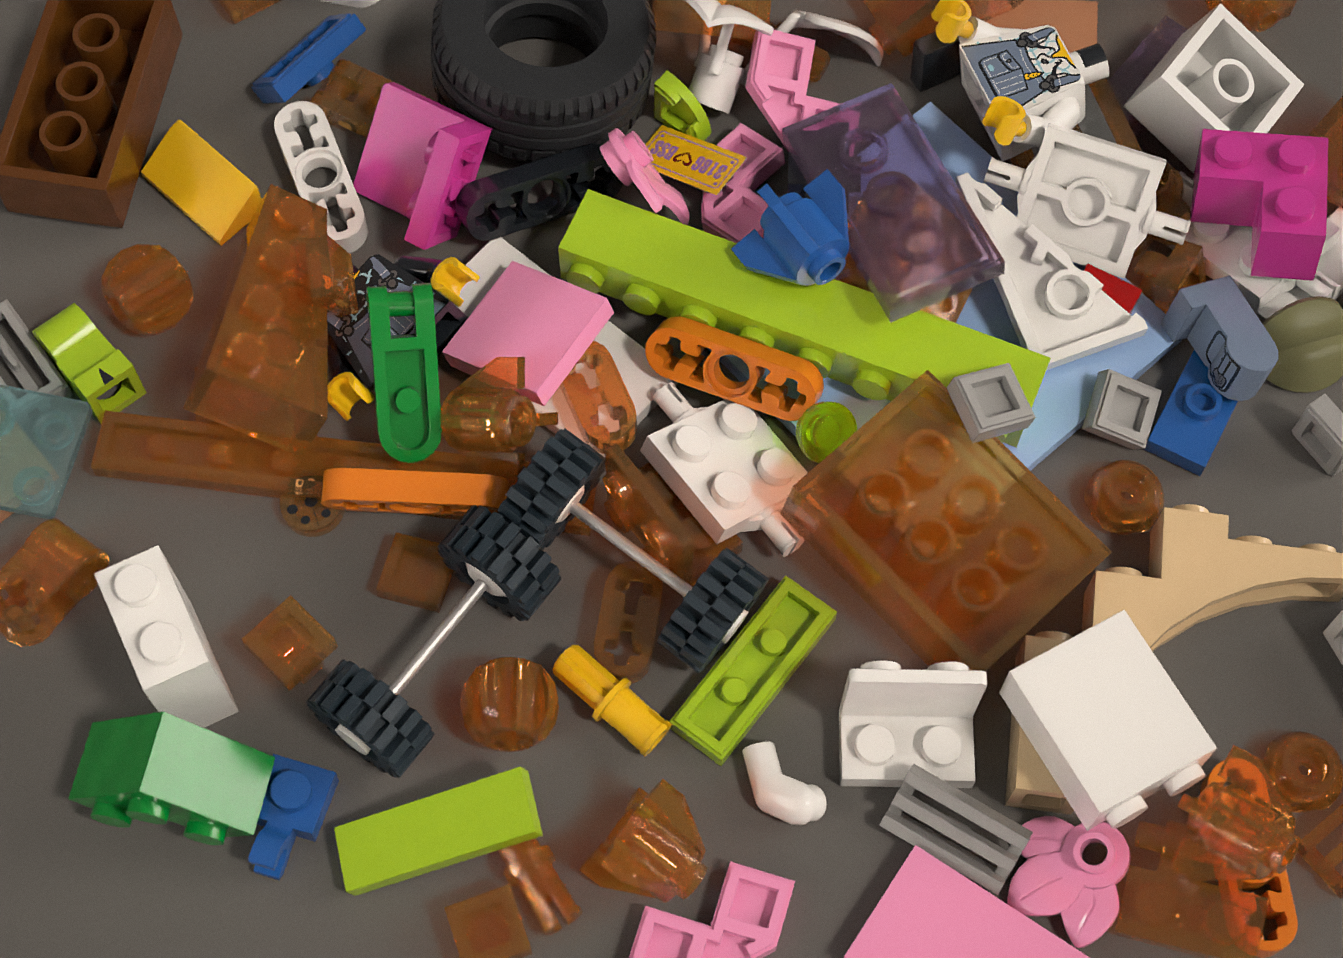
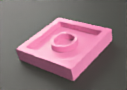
M512 261L442 353L450 366L545 406L614 314V311L608 299L604 296Z

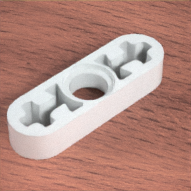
M307 101L290 103L277 113L274 120V129L317 244L324 251L333 255L350 254L364 244L368 234L362 205L323 110L316 104ZM301 125H305L310 131L314 148L304 151L300 137L295 131V128ZM319 167H327L337 173L335 180L326 187L315 188L305 183L307 174ZM335 204L338 205L341 217L347 224L348 229L342 232L336 231L331 223L327 207Z

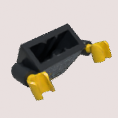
M375 254L370 256L359 269L344 256L331 260L320 275L321 284L334 295L320 310L318 316L320 322L327 330L322 344L330 382L325 388L324 399L346 421L352 418L350 410L357 401L363 399L369 404L375 400V396L364 386L365 384L374 392L367 287L386 286L387 292L409 291L411 290V284L431 283L438 356L468 319V316L458 308L464 302L459 297L461 289L469 281L473 280L477 283L480 276L455 257L439 260L403 255L391 262L383 256ZM413 316L390 317L391 335L415 334Z

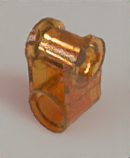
M50 518L42 522L32 531L24 545L0 569V631L9 642L18 646H32L48 638L56 626L78 602L98 586L94 573L108 568L109 555L57 518ZM3 589L9 596L6 600L1 595ZM35 614H37V616L40 619V623L38 625L32 618V616H34Z

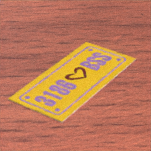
M661 125L645 144L654 159L651 164L658 173L716 196L747 158L664 125Z

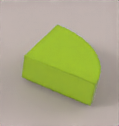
M667 70L654 83L655 118L669 128L705 141L712 133L709 119L703 107L692 92Z

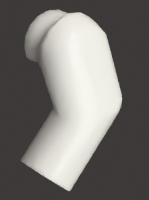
M773 742L755 743L742 750L755 802L763 812L792 825H805L808 822L819 820L824 815L827 806L824 792L816 785H807L783 775Z

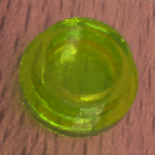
M823 401L812 405L797 422L796 439L803 454L815 463L833 465L843 461L852 452L857 441L858 429L853 414L848 408L836 402Z

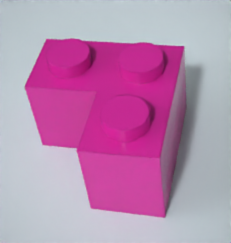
M1202 129L1193 176L1191 222L1252 227L1250 276L1313 281L1326 239L1328 138Z

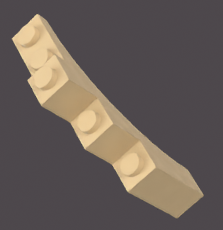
M1188 504L1178 505L1173 508L1164 507L1150 532L1148 577H1144L1138 570L1128 567H1112L1104 571L1096 570L1083 596L1081 633L1125 610L1153 652L1192 626L1240 608L1284 601L1339 603L1343 598V554L1336 553V550L1330 546L1320 544L1305 545L1299 548L1272 545L1270 540L1258 536H1244L1230 540L1228 539V515L1212 514L1206 508L1198 505ZM1042 631L1034 636L1025 635L1015 656L1014 668L1069 640L1072 636L1058 631ZM1011 712L1004 806L1071 814L1073 808Z

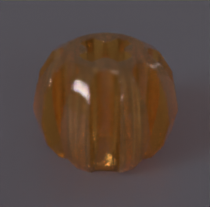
M136 244L121 250L108 262L101 277L102 294L114 316L127 329L142 335H158L174 328L187 315L194 300L191 280L186 270L172 253L159 245Z
M501 657L477 666L465 682L460 699L464 726L473 740L479 745L501 752L523 751L544 742L556 725L559 711L555 682L546 669L540 664L519 657Z

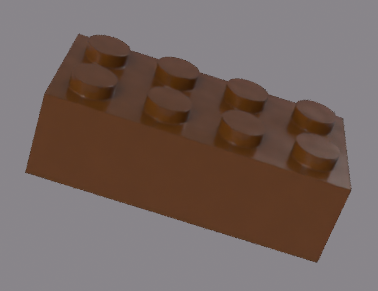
M47 0L0 135V198L7 211L123 228L183 36L171 0Z

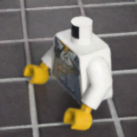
M939 0L931 13L932 19L939 22L935 31L936 36L941 42L952 43L959 37L961 43L959 44L962 85L1002 161L1008 160L1032 147L1040 148L1049 123L1072 130L1085 117V85L1109 76L1108 61L1100 44L1096 43L1069 53L1055 27L1049 25L1030 29L996 27L974 16L971 17V9L964 0Z

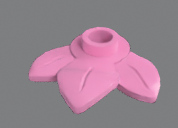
M618 128L609 132L610 140L600 146V151L618 179L627 187L634 182L655 213H658L663 208V205L670 208L681 223L688 225L689 211L684 198L679 191L664 182L658 171L651 164L654 161L653 156L641 138L634 131H631L626 136Z
M1055 816L1038 817L1024 823L1021 826L1033 833L1021 853L1027 861L1018 868L1011 879L1007 904L1023 915L1030 917L1054 916L1061 913L1066 932L1076 948L1080 949L1094 943L1113 925L1119 913L1120 905L1116 884L1125 876L1130 865V849L1125 837L1117 828L1112 829L1110 824L1102 822L1088 831L1082 823L1074 826ZM1091 843H1101L1107 848V857L1099 865H1089L1083 861V851Z

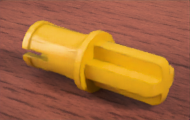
M571 645L555 661L553 665L554 675L595 710L592 718L597 722L603 718L636 747L644 757L662 741L671 729L672 724L668 720L661 717L629 689L631 685L629 679L624 678L619 681L579 645Z

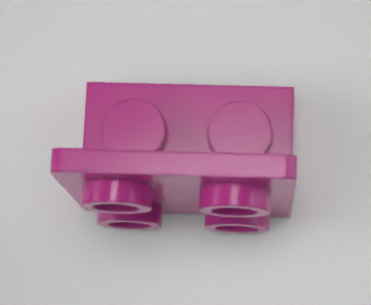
M395 82L386 83L383 85L353 183L357 193L410 219L404 240L423 250L455 238L461 225V221L455 211L457 197L466 185L475 181L492 128Z

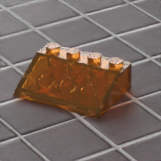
M929 370L924 372L793 485L780 512L793 528L928 666L939 662H959L966 664L969 671H985L986 674L1112 553L997 437L972 443L947 388Z

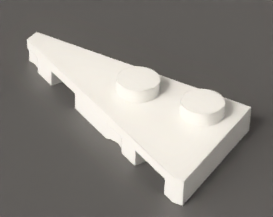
M969 173L957 176L955 187L1019 342L1025 349L1050 357L1047 370L1145 335L1148 326L1137 313L1133 316L1130 315L1102 291L1103 284L1089 272L1077 268L1072 263L1070 256L1033 224L1030 227L1026 226L1001 204L1003 198L988 185L977 182Z

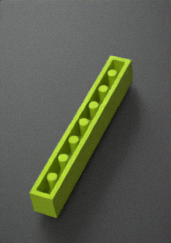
M589 189L558 247L561 278L573 285L596 294L600 292L619 299L630 309L644 315L656 313L667 318L676 316L686 317L804 358L818 368L823 379L828 377L850 385L857 393L872 400L887 399L909 407L917 416L931 422L946 421L965 428L948 393L947 386L953 377L1010 363L1032 409L1051 359L1045 355L836 279L823 285L815 283L806 286L750 271L731 250L737 243ZM1024 429L983 441L990 444L1005 443L1017 448Z

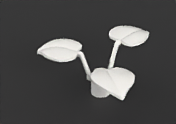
M683 0L690 4L702 18L699 50L694 66L697 68L689 90L699 103L729 114L739 85L743 84L746 86L749 64L745 69L740 68L744 56L727 50L734 24L745 25L768 36H772L774 28L750 12L732 5H724L726 0ZM793 10L777 29V31L789 33L791 29L797 27L828 30L864 49L871 56L877 67H879L883 59V48L873 36L841 20ZM722 25L717 45L712 44L710 47L712 26Z

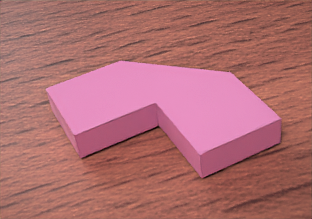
M777 30L773 31L772 36L756 31L745 88L787 151L789 152V126L849 125V159H853L861 109L806 95L816 40Z
M740 123L716 145L747 158L717 196L703 191V203H701L703 230L738 243L754 229L763 238L764 229L760 225V219L768 204L753 191L785 164L784 151L781 147Z
M730 861L711 926L645 906L629 958H764L776 950L795 881Z

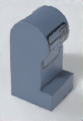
M1230 275L1180 289L1160 323L1173 342L1185 338L1188 339L1205 366H1208V379L1212 387L1228 399L1244 401L1254 397L1278 361L1279 351L1275 342Z

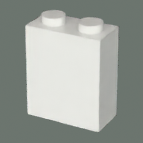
M159 545L94 573L142 689L158 712H167L203 728L239 712L192 603Z
M1125 610L1009 671L999 692L1087 831L1106 820L1112 829L1128 823L1148 809L1143 799L1163 788L1166 789L1170 797L1190 788L1206 776L1201 766L1217 749Z

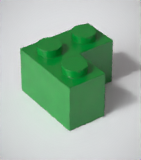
M164 711L93 722L68 800L92 808L90 817L103 824L129 828L131 827L132 820L160 825L167 824L169 820L185 826L183 835L186 838L203 844L221 846L224 845L226 837L254 835L275 757Z

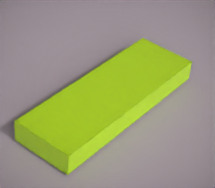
M785 575L669 721L672 724L671 730L722 766L834 623L837 611Z
M521 766L334 827L346 893L354 896L543 836L529 773Z

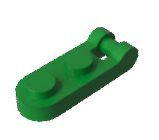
M431 283L411 284V290L394 292H387L386 286L367 287L376 423L379 439L384 450L394 459L407 463L422 461L435 452L441 442L442 435ZM413 316L415 334L391 335L390 317Z

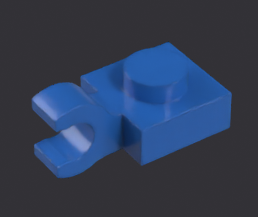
M273 754L275 761L257 825L264 826V828L259 832L253 843L248 862L255 865L254 873L280 881L296 837L316 842L339 779L334 771Z

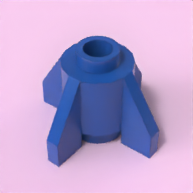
M828 169L803 188L811 199L802 198L800 194L795 192L778 197L771 187L765 184L757 191L768 204L760 219V225L764 229L763 238L754 229L734 245L731 250L748 270L799 285L808 286L815 283L823 285L835 279L846 265L845 258L849 252L845 189Z

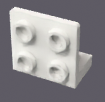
M871 661L862 664L860 669L849 670L839 707L840 786L901 787L908 771L913 764H916L955 788H972L975 783L973 715L987 687L986 672L969 671L966 664L959 662H939L930 665L928 670L901 669L900 664L892 661Z

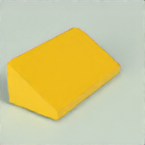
M180 119L169 128L141 171L142 176L220 246L265 209L257 186Z

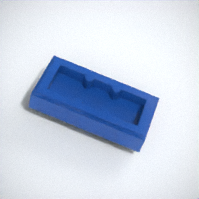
M355 13L328 16L252 83L251 89L263 104L285 103L305 84L311 87L328 77L336 68L332 60L367 29Z
M1193 350L1144 450L1201 476L1238 401L1224 397L1212 387L1208 379V366H1205L1196 351Z

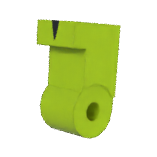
M75 303L32 330L41 347L61 371L60 374L101 425L147 393L132 363L119 349L116 350L90 318ZM122 381L121 388L114 396L108 399H96Z

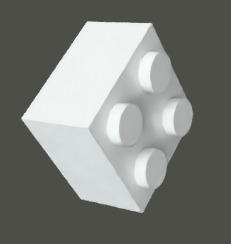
M1220 3L1178 38L1125 103L1124 107L1194 173L1202 129L1268 133L1305 84Z

